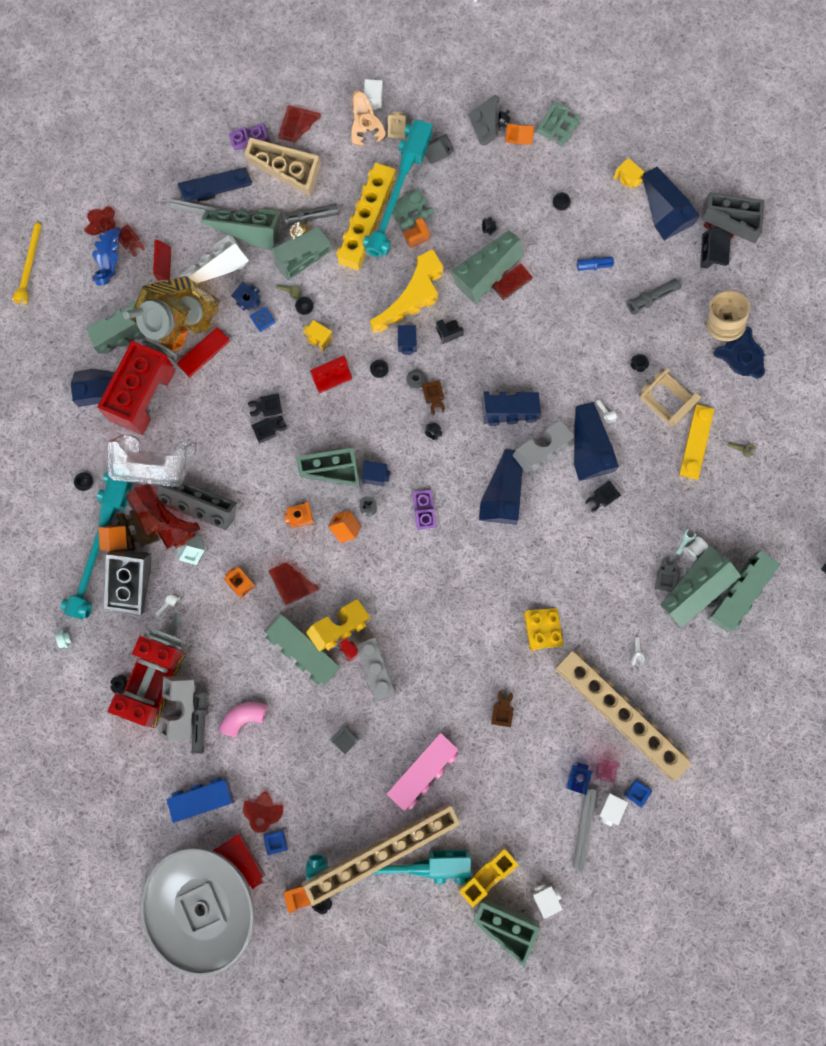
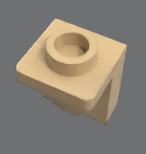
M392 112V115H388V138L405 139L406 116L402 115V112Z

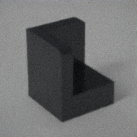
M443 319L436 322V330L443 344L463 336L464 330L462 327H459L456 320L446 324Z

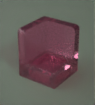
M597 759L594 779L615 783L617 768H620L621 763Z

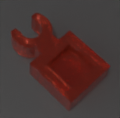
M128 224L120 229L118 242L125 250L130 247V251L135 257L137 256L135 252L137 247L141 248L142 251L145 250L142 243L136 242L140 238Z

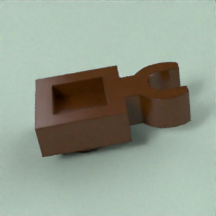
M440 380L421 384L426 404L432 403L431 414L435 415V407H440L442 413H444L445 406L440 402V400H444Z
M499 691L497 698L500 704H494L491 725L511 728L514 707H508V704L512 701L513 694L509 693V698L504 700L502 699V691Z

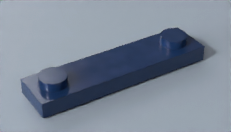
M246 167L180 182L177 183V187L183 201L186 202L252 185V180Z

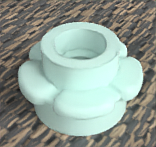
M61 630V632L55 633L59 648H68V644L71 643L69 632Z

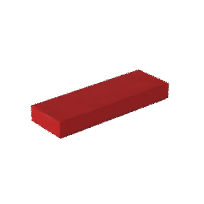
M216 327L176 364L190 378L230 342V339Z

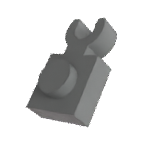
M664 557L661 560L663 570L659 569L657 571L655 589L671 592L677 585L678 573L673 572V569L677 566V559H673L672 565H668L666 563L667 557Z

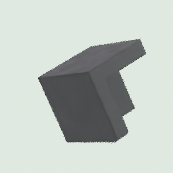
M447 134L429 142L425 154L431 164L448 157L454 151Z
M343 726L330 741L346 754L359 739L346 726Z

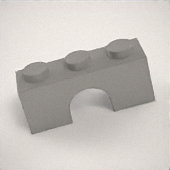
M561 420L547 428L543 433L542 438L545 440L547 447H540L530 439L514 452L513 457L526 473L530 470H538L543 465L542 462L545 460L551 461L557 456V452L560 450L564 452L571 447L570 443L574 436Z
M375 638L356 644L376 701L379 702L395 696Z
M186 675L163 677L162 697L169 701H176V708L173 713L160 717L159 736L167 741L190 739V732L193 728L191 722L192 712L194 711L193 693L196 689L194 679Z

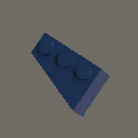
M483 391L481 403L484 424L497 426L501 422H507V424L512 425L517 424L518 421L526 420V423H533L540 419L539 392H516V395H506V392H499V395H489V391Z

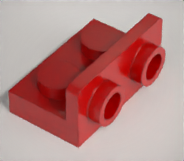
M344 355L310 370L312 380L319 393L352 380V375Z

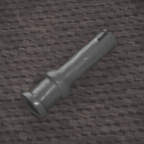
M335 203L308 210L299 208L297 211L289 213L284 211L283 217L286 228H289L290 225H304L305 221L334 216L339 213Z
M674 278L648 293L642 292L640 296L628 299L627 307L631 314L636 315L639 310L651 307L653 302L681 288L680 282Z
M193 693L194 711L192 712L191 753H204L205 715L208 713L206 707L209 693Z

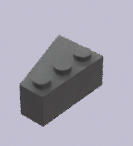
M709 192L703 204L702 220L755 244L762 233L764 200Z

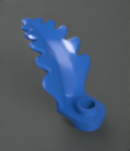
M119 227L109 229L110 231H104L105 235H99L101 241L94 243L98 250L93 251L92 256L99 266V271L94 273L92 280L98 286L108 284L110 278L116 274L115 265L119 257L118 253L115 252L118 248V243L115 242L119 239L118 235L121 231Z

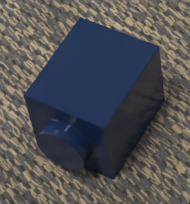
M398 325V352H402L403 355H411L413 352H417L416 325Z
M365 461L362 483L385 487V482H389L391 471L388 470V465Z

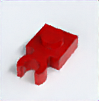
M347 638L340 642V652L344 654L347 662H351L358 655L356 645L353 641L349 642Z

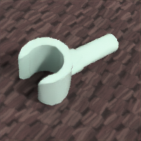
M689 529L682 535L683 541L676 552L679 556L688 542H691L696 537V533L693 534L692 538L688 537L687 532Z

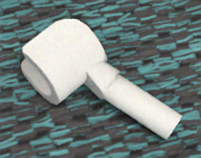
M597 400L596 403L602 410L605 421L607 423L615 422L617 418L615 411L608 412L601 400Z
M168 595L164 605L155 614L159 617L169 605L176 607L180 598L176 595Z
M635 637V653L631 663L635 665L636 659H639L642 666L645 655L640 649V638Z

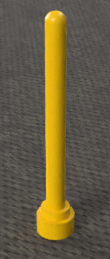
M36 222L33 227L19 289L13 293L12 300L15 303H20V300L24 301L23 304L28 302L29 296L26 290L41 231V224L39 222Z

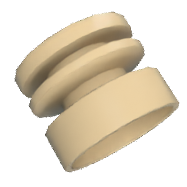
M724 291L715 295L710 302L707 318L709 334L720 341H732L742 336L746 330L750 312L748 299L736 291Z

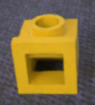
M627 158L616 169L613 178L615 180L619 178L624 186L636 189L643 181L644 171Z
M315 320L311 324H307L303 330L307 341L313 346L319 345V349L322 352L333 338L332 331Z

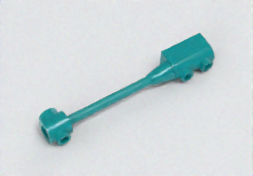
M414 120L411 125H406L404 135L407 138L400 141L398 148L401 151L399 175L378 232H371V235H366L363 241V246L366 247L365 251L373 257L380 258L383 255L387 256L389 253L391 241L384 234L406 175L414 163L422 164L433 134V124Z
M112 468L111 472H105L103 482L107 483L105 490L100 489L97 495V500L101 501L99 527L108 526L117 510L125 511L136 477L132 472ZM98 530L76 596H69L68 599H63L60 609L64 610L63 615L83 620V618L87 619L91 614L92 604L88 603L83 597L100 549Z
M470 850L429 851V860L414 862L409 865H386L372 874L409 873L410 875L434 879V883L439 885L445 884L446 879H454L455 883L464 884L466 883V878H471ZM315 854L309 856V861L306 862V880L329 868L328 860H325L324 855Z

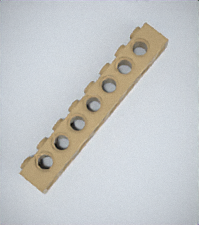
M571 651L555 670L671 781H677L692 764L688 760L689 756L681 749L678 751L673 746L674 742L665 735L663 737L658 732L659 728L652 721L647 722L643 718L644 714L641 710L629 705V699L622 693L618 694L614 690L615 686L606 679L604 681L599 676L600 672L591 665L589 667L584 662L586 659L579 652L574 653ZM576 667L583 669L584 675L582 678H578L575 675L574 670ZM591 681H595L598 684L596 692L591 691L589 688ZM605 695L612 697L613 703L611 706L604 703ZM620 709L627 711L628 716L625 720L619 717ZM635 723H639L642 726L640 734L634 731ZM651 737L657 740L655 748L650 747L648 743ZM666 751L672 754L670 762L664 760V753Z
M445 804L301 884L310 903L314 906L459 826L460 823L452 806Z

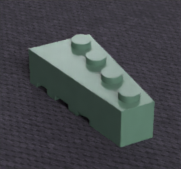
M509 230L452 269L451 273L455 285L477 305L480 297L491 290L493 283L499 281L503 277L502 274L506 270H510L524 255L520 238Z
M709 545L661 603V606L682 628L739 579L741 575L727 558Z
M761 550L749 557L739 572L741 577L730 585L721 602L715 607L708 619L726 632L737 630L742 622L740 619L752 608L751 604L760 596L763 591L762 589L770 581L780 563Z
M280 613L264 630L267 634L265 638L273 645L278 643L282 647L280 651L288 659L292 656L297 660L295 665L303 672L307 669L312 674L310 678L317 685L321 682L325 686L341 668L323 651L319 652L314 643Z

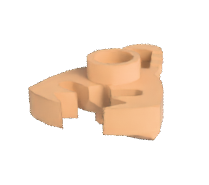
M359 89L355 90L352 94L353 98H351L352 106H354L351 142L355 145L365 146V144L360 142L364 137L357 136L358 132L365 133L366 130L371 132L376 128L378 132L373 135V137H378L376 142L384 138L386 132L379 119L374 116L372 107L364 93Z

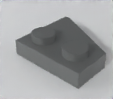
M497 95L492 96L468 114L482 146L487 145L498 137L497 123L499 121V113L497 112V103L499 102V97Z

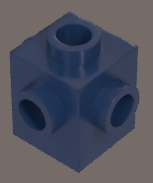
M242 282L231 295L237 300L236 305L243 311L245 309L250 311L252 308L256 310L261 304L260 298L262 296L259 295L260 290L253 284L249 286L247 283ZM249 294L250 299L247 301L246 296Z

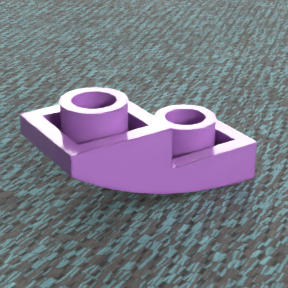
M264 123L250 129H246L244 126L229 133L234 150L247 148L249 138L265 142L270 141Z
M432 490L412 492L417 530L436 528Z

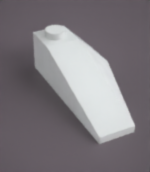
M228 234L212 246L214 250L211 254H203L200 257L198 266L191 265L178 278L187 276L195 283H199L234 272L236 269H242L247 264L248 258L237 239Z

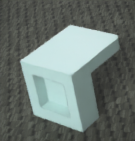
M183 532L176 544L178 559L197 565L205 551L202 537L188 532Z

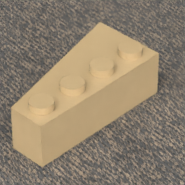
M249 138L244 154L249 164L305 195L312 196L321 167L319 156Z

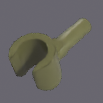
M278 284L276 287L279 290L289 292L290 298L299 299L301 297V291L297 286L286 287Z
M729 442L727 446L741 451L746 457L754 455L749 453L748 448L751 450L756 449V446L753 444L744 447Z

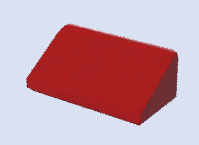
M157 239L154 241L153 274L157 281L170 280L171 247Z

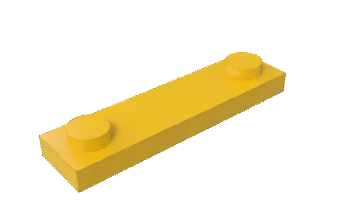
M695 405L679 476L694 480L699 479L715 409Z

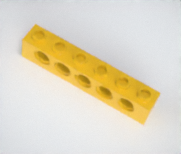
M376 162L373 169L370 168L367 179L369 180L362 187L361 200L358 199L356 202V212L350 217V227L348 231L344 232L342 247L339 246L336 253L340 265L358 271L366 254V247L363 246L364 238L366 235L370 236L371 232H375L396 179V169ZM369 215V217L363 218L362 216ZM358 230L363 231V232L360 233V234L355 233V232L358 231ZM351 246H356V247H357V248L354 249V250L349 249Z

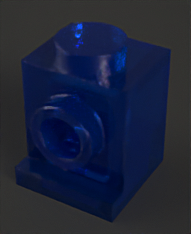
M578 762L576 766L571 765L565 789L587 795L592 771L588 770L589 766ZM578 774L583 775V781H577Z

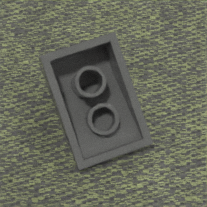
M122 549L110 551L106 554L104 610L142 615L151 573L152 553Z

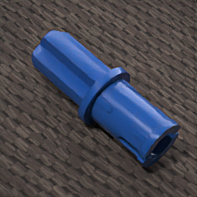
M593 256V258L577 259L578 271L593 269L597 271L599 268L614 266L613 257L596 258V256Z

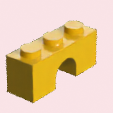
M358 599L342 607L336 614L341 622V626L332 623L327 616L308 629L306 633L319 652L325 648L327 650L332 649L337 645L338 640L348 639L352 636L353 631L360 632L367 627L366 622L371 617Z
M503 847L474 873L466 883L460 886L458 891L473 908L498 881L507 877L518 866V863Z

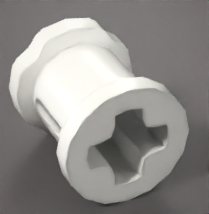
M697 536L690 546L683 548V551L691 561L695 562L697 556L709 546L701 537Z

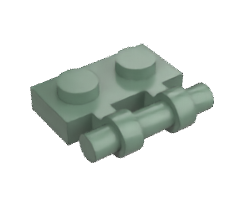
M555 101L537 128V133L550 140H553L556 135L559 137L557 144L563 146L570 139L573 129L577 128L581 117L578 114H575L573 118L568 116L570 109ZM563 123L567 124L565 130L560 128Z
M418 188L397 200L392 215L396 221L404 219V222L399 225L402 230H405L408 227L409 229L414 227L416 220L419 218H423L424 221L429 219V216L433 215L434 211L431 207L426 210L423 209V207L428 205V202ZM416 211L418 212V214L413 217L409 216L410 214Z

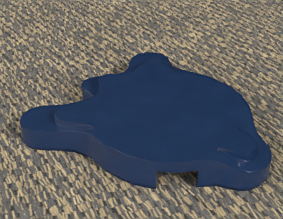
M746 327L743 335L740 336V340L727 341L725 347H718L713 352L714 357L726 361L729 367L738 375L752 376L755 379H760L765 374L763 363L765 354L760 345L754 341L750 327Z

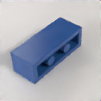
M222 777L210 780V785L203 787L201 783L190 787L191 791L184 793L183 790L171 793L172 797L166 800L172 822L175 823L234 803L228 779L222 780Z

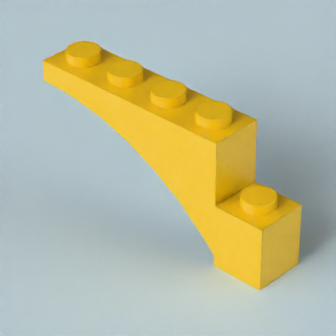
M433 249L417 257V267L413 277L401 296L388 309L370 320V328L373 333L377 331L383 332L388 328V325L392 323L398 324L409 314L411 316L416 315L420 312L421 308L425 306L431 307L436 303L438 292L431 280L436 281L442 276L443 265Z

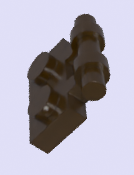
M148 505L130 510V519H126L124 513L117 515L119 521L117 524L126 527L128 550L133 551L136 549L134 545L136 541L140 542L141 547L160 541ZM134 525L137 534L131 535L129 526Z

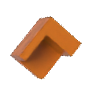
M507 124L505 142L531 145L534 126Z
M423 218L416 220V227L403 232L409 248L430 240V232Z
M350 510L334 514L328 528L338 541L343 543L356 539L361 525Z
M125 526L98 527L100 550L115 551L127 548Z
M303 886L291 888L283 892L288 913L312 905Z

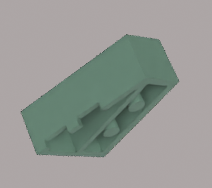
M317 227L271 249L275 265L285 278L290 280L331 252L332 247L330 241Z
M134 300L129 303L130 307L125 310H116L115 316L108 320L104 317L86 328L92 345L98 354L109 353L112 348L117 346H126L131 340L145 338L137 326L136 317L130 319L123 317L125 311L138 308Z
M354 448L296 457L301 478L360 487Z
M484 897L479 902L475 911L474 923L493 940L497 941L508 954L510 953L524 967L540 930L539 921Z

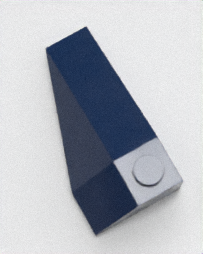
M658 167L644 173L642 179L654 227L662 239L665 241L695 225L699 214L690 200Z
M97 369L74 372L71 380L72 401L78 407L99 404L115 372Z
M594 402L575 407L574 467L579 481L616 472L619 467L613 447Z
M505 449L481 500L479 521L517 525L523 468L513 457L516 450Z

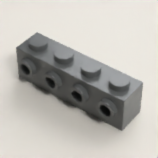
M169 475L158 485L156 503L224 530H227L234 521L237 502Z

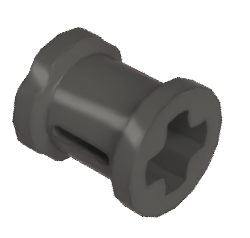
M366 496L360 500L359 508L361 514L371 517L376 513V501L372 497ZM365 504L371 505L372 509H365Z

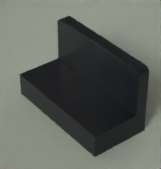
M710 227L702 234L700 268H709L713 264L723 266L729 264L730 232Z

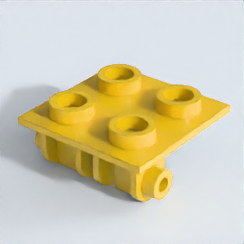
M558 608L524 611L525 616L523 618L527 626L525 630L528 632L526 636H528V647H530L531 651L564 646Z

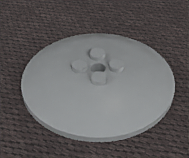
M187 848L165 857L151 871L142 892L141 920L151 947L167 965L187 975L210 976L228 969L246 951L254 931L255 906L246 879L231 861L217 852L208 849ZM199 904L205 907V914L199 912Z

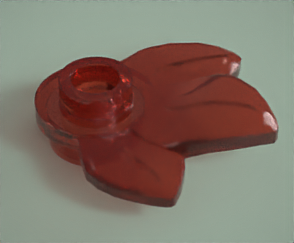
M106 206L102 211L99 209L90 210L87 214V219L90 223L84 228V231L89 235L95 236L101 232L104 233V231L116 228L115 220L113 219L115 215L113 208Z
M263 792L259 795L255 803L245 801L243 806L244 816L250 820V827L256 833H263L269 828L270 824L277 823L284 811L283 805H273L268 792ZM259 818L263 819V826L257 825Z

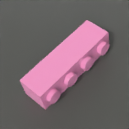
M440 733L390 789L387 795L404 811L407 808L411 810L418 802L415 798L420 793L424 795L430 789V781L434 777L438 779L444 773V765L447 762L452 764L458 757L456 752L459 749Z

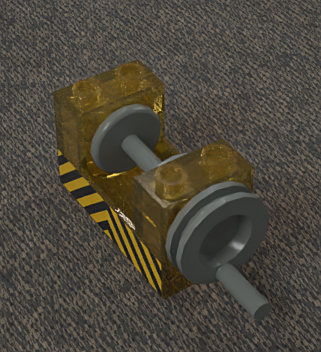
M187 276L144 285L134 308L125 311L123 317L135 322L145 337L168 344L179 339L183 325L195 334L208 331L211 327L213 316L218 312L220 300Z

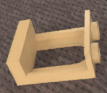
M667 368L664 372L660 370L653 379L655 381L651 385L647 383L641 389L640 399L673 428L700 401L701 397L697 393L692 396L668 374L670 369ZM655 386H666L685 404L672 416L653 398L652 390Z

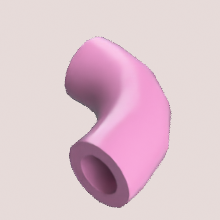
M250 701L236 705L225 714L219 725L218 732L236 737L243 724L250 721L262 724L268 705Z

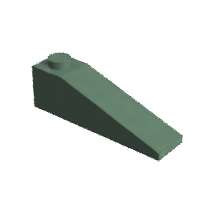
M240 209V212L231 213L229 210H206L201 223L254 246L269 249L274 248L278 240L281 211L257 209L258 212H247V209Z

